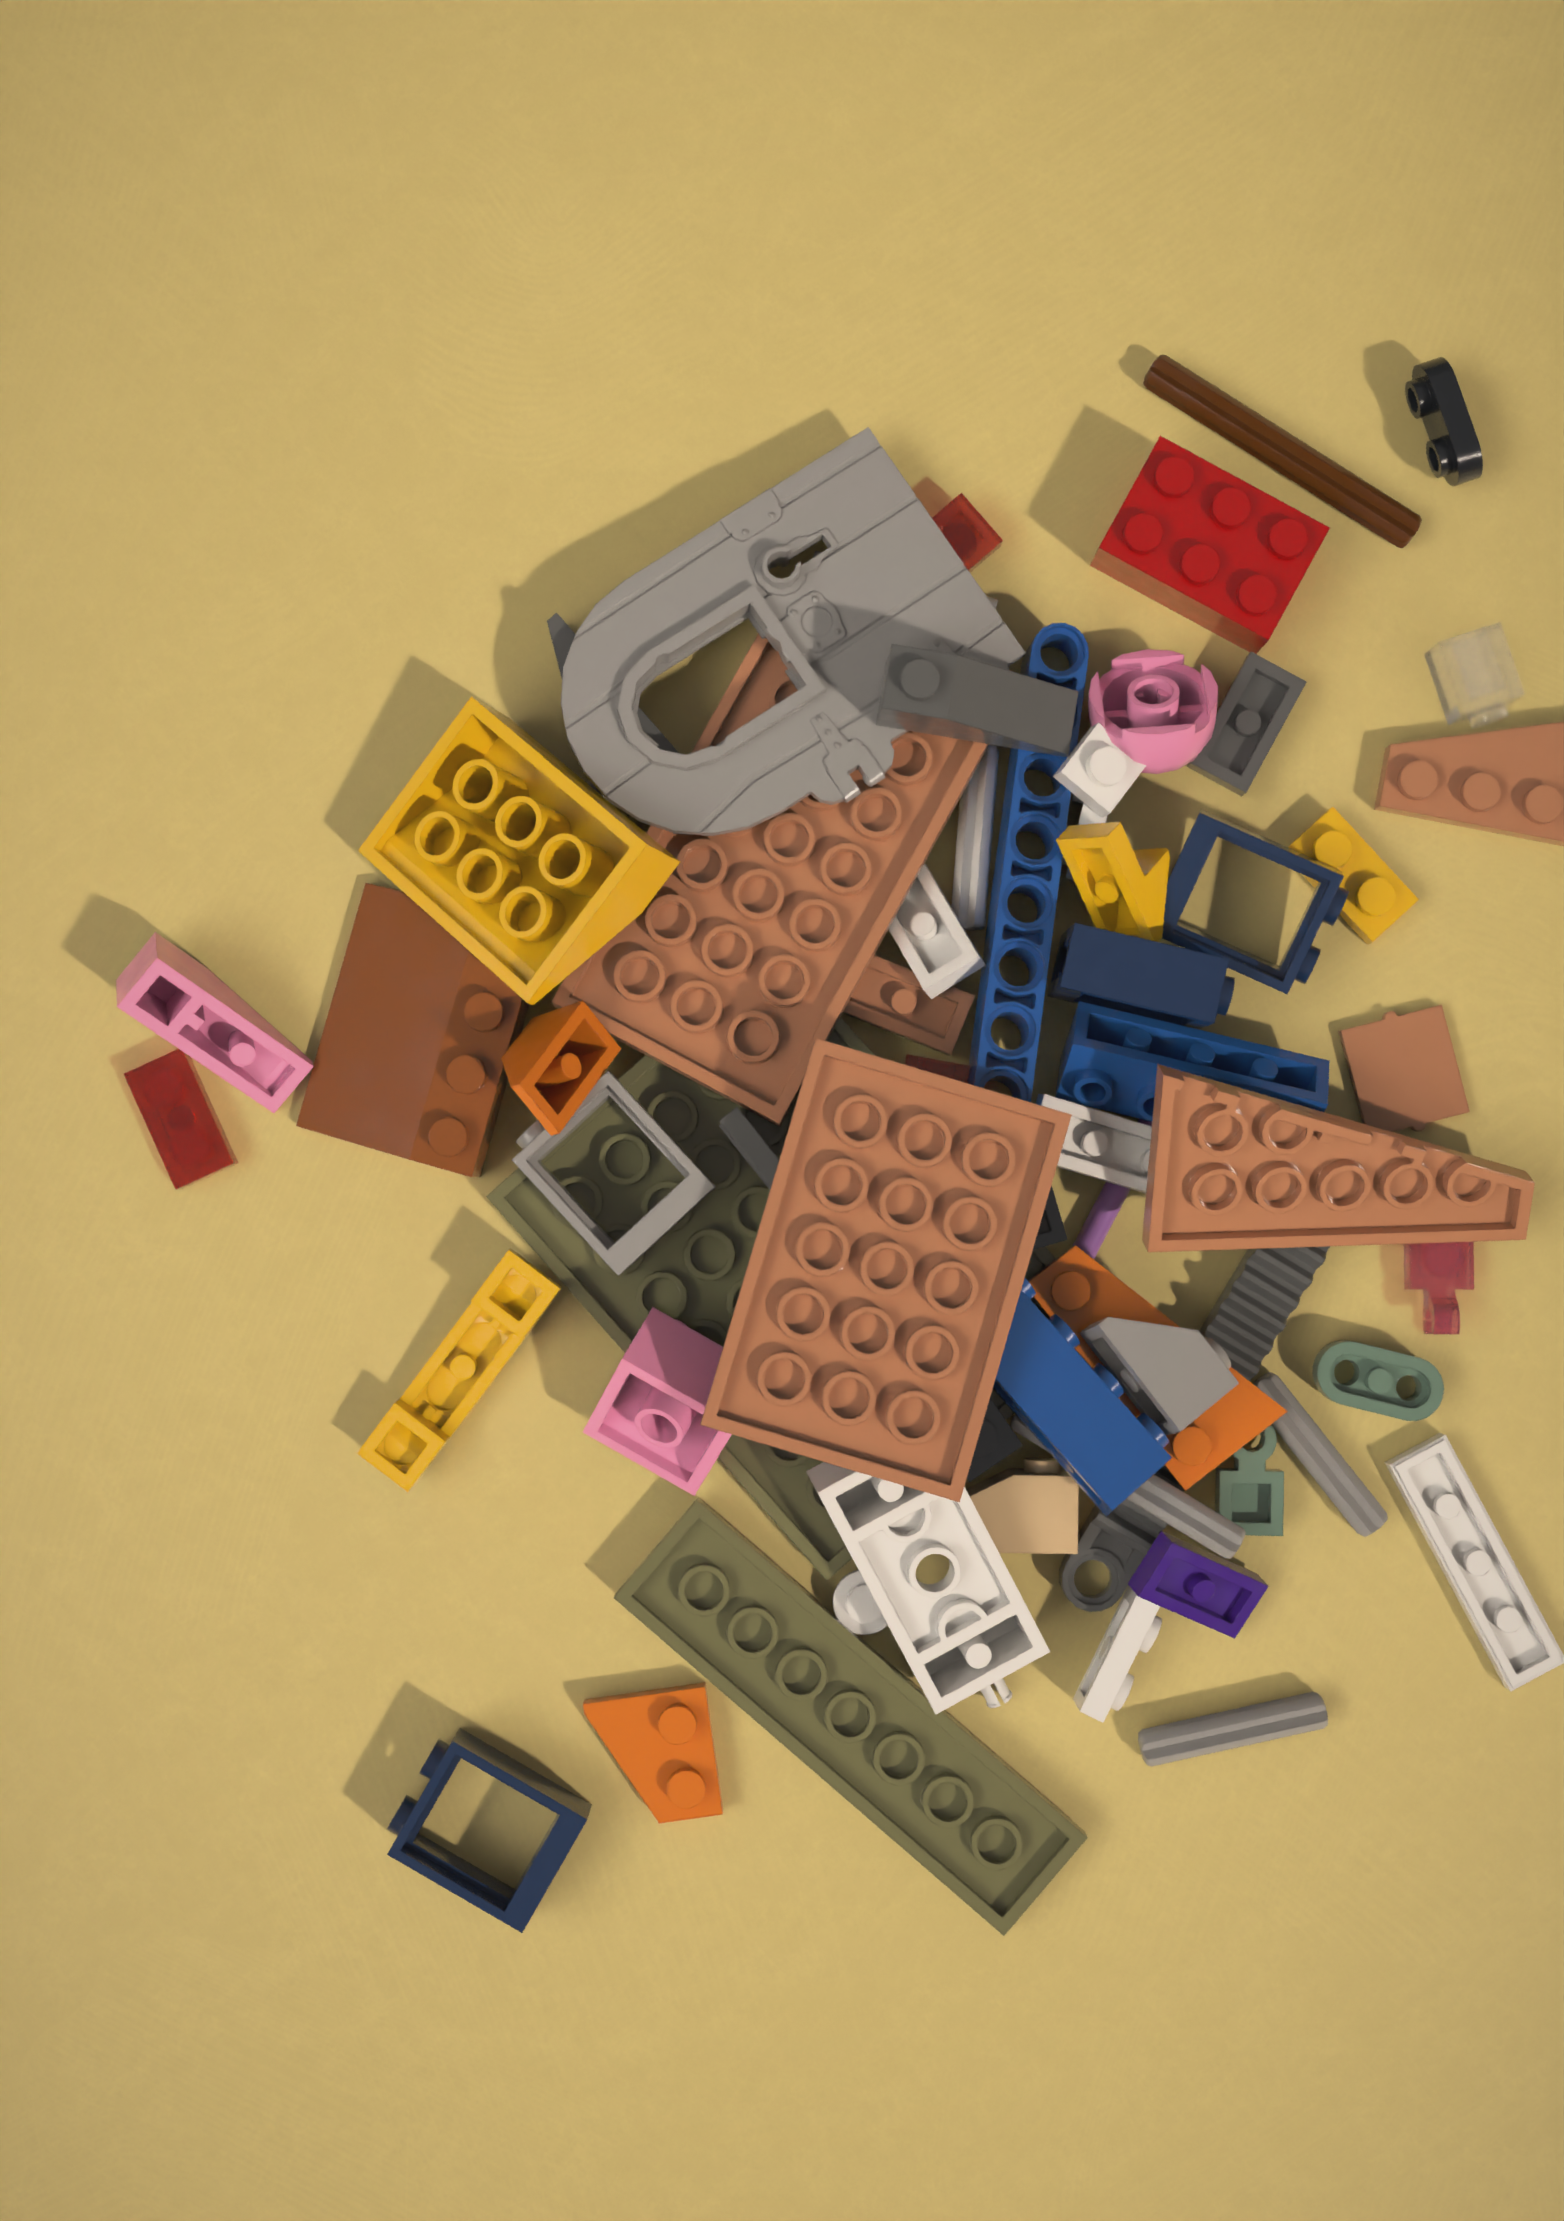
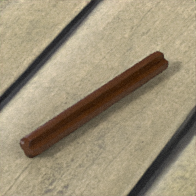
M1160 355L1156 358L1145 375L1143 384L1146 389L1396 547L1404 548L1418 531L1422 522L1420 515L1169 356Z

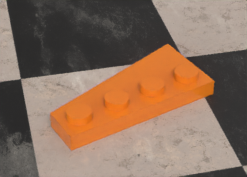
M1073 1245L1028 1280L1036 1292L1033 1298L1049 1318L1053 1314L1058 1315L1076 1334L1080 1344L1074 1349L1091 1368L1097 1363L1102 1364V1362L1079 1333L1097 1321L1106 1317L1180 1327L1076 1245ZM1232 1367L1229 1370L1239 1384L1181 1432L1167 1435L1169 1443L1164 1449L1172 1458L1164 1466L1184 1491L1188 1490L1288 1412ZM1124 1392L1119 1399L1137 1418L1141 1413Z

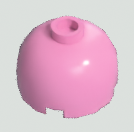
M1146 649L1122 654L1111 660V671L1103 674L1100 679L1097 672L1091 679L1088 697L1090 727L1100 723L1116 747L1133 761L1146 765L1141 773L1160 774L1178 770L1194 761L1212 738L1217 714L1218 685L1208 668L1201 664V673H1199L1196 669L1184 665V655L1174 651Z

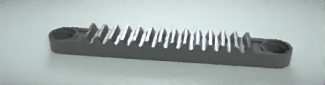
M1330 1246L1248 1249L1199 1332L1203 1337H1209L1216 1341L1228 1355L1231 1367L1250 1381L1257 1375L1263 1358L1272 1350L1276 1336L1284 1330L1288 1316L1297 1308L1300 1296L1312 1283L1313 1274L1324 1263ZM1165 1466L1154 1474L1184 1492ZM1127 1499L1107 1517L1095 1505L1078 1532V1554H1065L1059 1568V1584L1065 1596L1077 1608L1088 1612L1103 1611L1112 1607L1124 1593L1131 1577L1161 1530L1165 1529L1167 1523ZM1088 1560L1103 1562L1109 1570L1107 1587L1096 1595L1083 1594L1077 1590L1074 1584L1076 1569Z

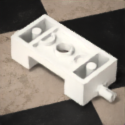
M826 1462L806 1471L934 1713L938 1714L980 1690L989 1708L1001 1706L990 1686L991 1684H994L1003 1702H1008L1012 1698V1692L1008 1689L1003 1678L1046 1655L1050 1650L965 1487L960 1502H956ZM931 1554L946 1556L949 1559V1570L941 1581L934 1584H924L916 1579V1568L924 1557Z

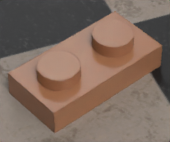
M874 955L843 1013L951 1056L975 995L955 987H950L931 999L923 990L912 970Z

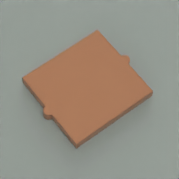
M1442 1005L1399 1016L1395 1012L1389 1011L1383 1014L1380 1021L1338 1031L1363 1124L1390 1132L1409 1127L1413 1131H1422L1425 1129V1123L1470 1112Z

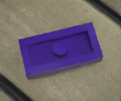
M1162 1530L1128 1582V1585L1138 1597L1234 1639L1268 1588V1585L1257 1573Z

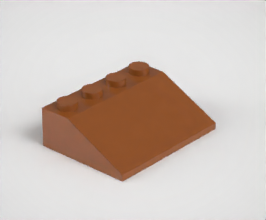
M365 883L296 1126L465 1176L481 1177L508 1082L501 1058L522 1032L529 1004L404 892Z

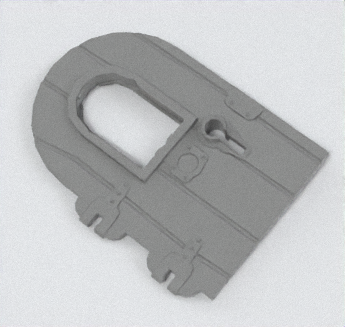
M867 427L624 580L596 603L576 632L563 666L561 708L568 742L584 774L609 802L639 822L674 834L715 836L750 829L783 813L810 794L820 803L829 805L843 801L847 803L861 794L858 786L849 775L857 769L861 773L865 784L870 787L886 778L885 773L891 768L894 757V749L891 742L908 732V730L876 725L885 664L892 644L956 654L1009 670L1008 667L1023 658L1026 652L1008 626L1003 622L1001 616L964 566L925 507L917 499L915 493L879 444L872 431ZM820 540H823L828 548L803 565H801V562L797 563L794 572L789 577L781 579L769 573L771 568L788 566L790 559ZM749 619L761 638H767L772 647L779 652L781 660L787 667L785 673L798 691L726 736L725 740L716 746H710L687 755L660 750L658 748L659 744L642 729L637 714L641 693L658 675Z

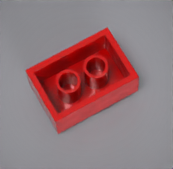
M1160 436L1101 542L1090 566L1238 647L1257 654L1269 641L1330 527Z

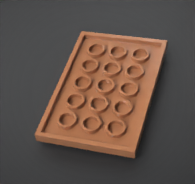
M816 1038L700 1425L960 1502L1072 1115Z

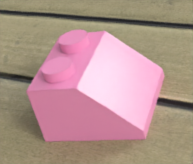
M652 1307L620 1361L583 1433L695 1496L732 1435L700 1425L723 1347L689 1328L683 1322L673 1319Z

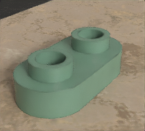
M1338 1340L1323 1347L1313 1363L1312 1374L1317 1389L1324 1397L1341 1405L1406 1421H1418L1432 1415L1443 1399L1444 1384L1439 1371L1430 1362L1415 1356L1350 1340ZM1349 1360L1354 1367V1375L1350 1381L1341 1384L1334 1376V1369L1340 1361ZM1410 1375L1415 1381L1416 1388L1409 1398L1402 1399L1397 1394L1396 1385L1400 1378Z

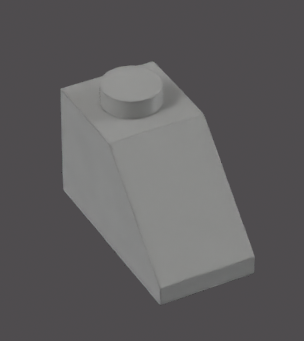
M1106 1317L1087 1326L1079 1333L1105 1368L1117 1379L1139 1412L1148 1415L1166 1436L1181 1432L1239 1384L1229 1370L1231 1362L1226 1352L1213 1339L1203 1337L1199 1330Z

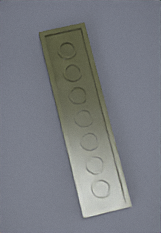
M699 1497L615 1593L614 1599L1003 1936H1005L1088 1838L1083 1829L945 1710L935 1714L920 1688L861 1637L843 1625L831 1611Z

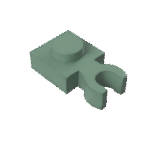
M1270 1425L1260 1433V1442L1256 1447L1252 1449H1244L1242 1447L1232 1455L1234 1457V1468H1216L1215 1511L1241 1526L1246 1532L1245 1535L1283 1536L1284 1471L1280 1469H1265V1462L1273 1454L1277 1443L1276 1432L1273 1426Z

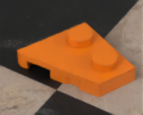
M706 1682L584 1700L583 1709L585 1716L659 1824L723 1815V1803Z

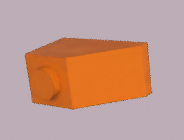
M582 1000L533 1017L502 1056L501 1060L511 1088L547 1132L553 1136L560 1134L617 1056L621 1047Z

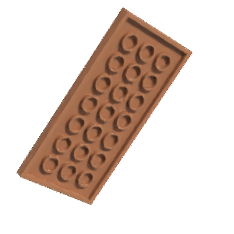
M759 633L691 753L718 745L725 740L726 736L798 691L785 673L787 667L781 660L779 652L772 647L767 638L762 639ZM908 731L891 742L894 749V757L891 768L885 773L886 778L870 787L865 784L858 769L849 774L858 786L861 794L847 803L844 801L834 805L820 803L810 794L783 813L750 829L715 836L674 834L650 825L646 833L680 861L679 865L636 919L563 980L551 1002L555 1007L562 1008L583 1000L613 1038L780 1127L800 1091L815 1039L818 1038L824 1041L829 1039L990 744Z

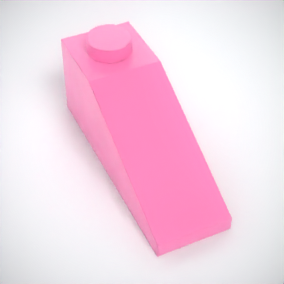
M156 932L116 979L117 1007L272 1113L278 1110L314 1067L313 1061L208 968Z

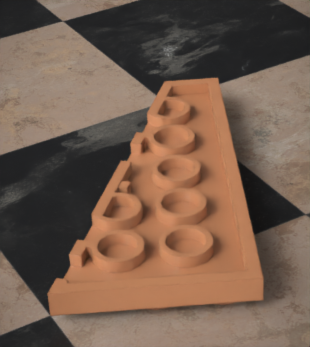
M1564 722L1391 744L1385 748L1374 810L1564 846Z
M1157 1064L1142 1241L1147 1252L1526 1240L1535 1182L1524 1170Z

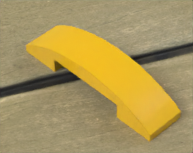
M510 1248L471 1299V1304L400 1399L392 1405L357 1454L408 1492L481 1399L562 1287Z

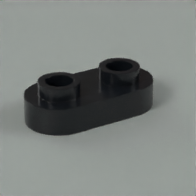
M1444 357L1415 365L1412 371V380L1406 382L1405 394L1412 415L1416 419L1422 418L1430 440L1426 443V455L1433 474L1437 478L1444 477L1451 486H1457L1480 478L1483 470L1480 444L1451 365Z

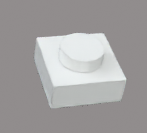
M1097 723L1089 728L1053 777L1102 818L1112 812L1146 765L1133 761L1111 742L1104 727Z

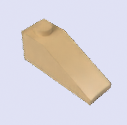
M1024 1458V1468H1008L966 1489L999 1553L1078 1554L1079 1485L1055 1458Z

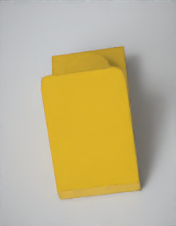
M1121 822L1068 826L1056 839V842L1095 927L1159 942L1163 934L1170 863L1168 848L1133 850Z

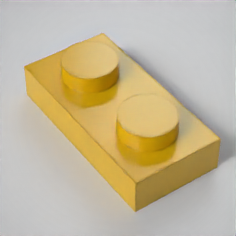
M1333 806L1288 846V848L1342 871L1344 877L1339 887L1348 890L1349 894L1339 915L1366 944L1374 942L1419 900ZM1303 875L1316 889L1319 881Z

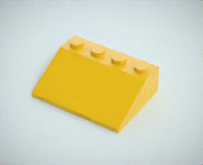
M472 696L358 850L526 1003L535 1005L636 919L680 863L670 852L513 720Z

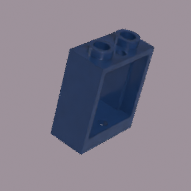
M1200 809L1168 878L1162 939L1185 949L1229 959L1227 968L1288 995L1294 980L1302 984L1307 982L1321 952V949L1311 944L1322 922L1331 926L1334 925L1349 891L1339 887L1344 877L1342 871ZM1217 837L1319 881L1279 966L1178 921Z
M1074 923L1061 935L1047 997L1077 1004L1079 1001L1194 1029H1201L1214 1024L1217 1014L1226 1015L1233 995L1235 978L1226 976L1229 963L1227 958Z
M460 1728L450 1745L438 1739L419 1774L430 1779L418 1801L406 1795L390 1822L387 1830L397 1835V1838L387 1855L523 1933L585 1825L592 1804ZM461 1758L557 1814L515 1888L510 1887L418 1833Z

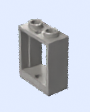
M609 1071L598 1080L560 1134L551 1136L537 1120L516 1140V1143L523 1150L512 1159L618 1276L624 1273L716 1188L715 1184ZM610 1097L685 1177L679 1185L616 1243L541 1162Z

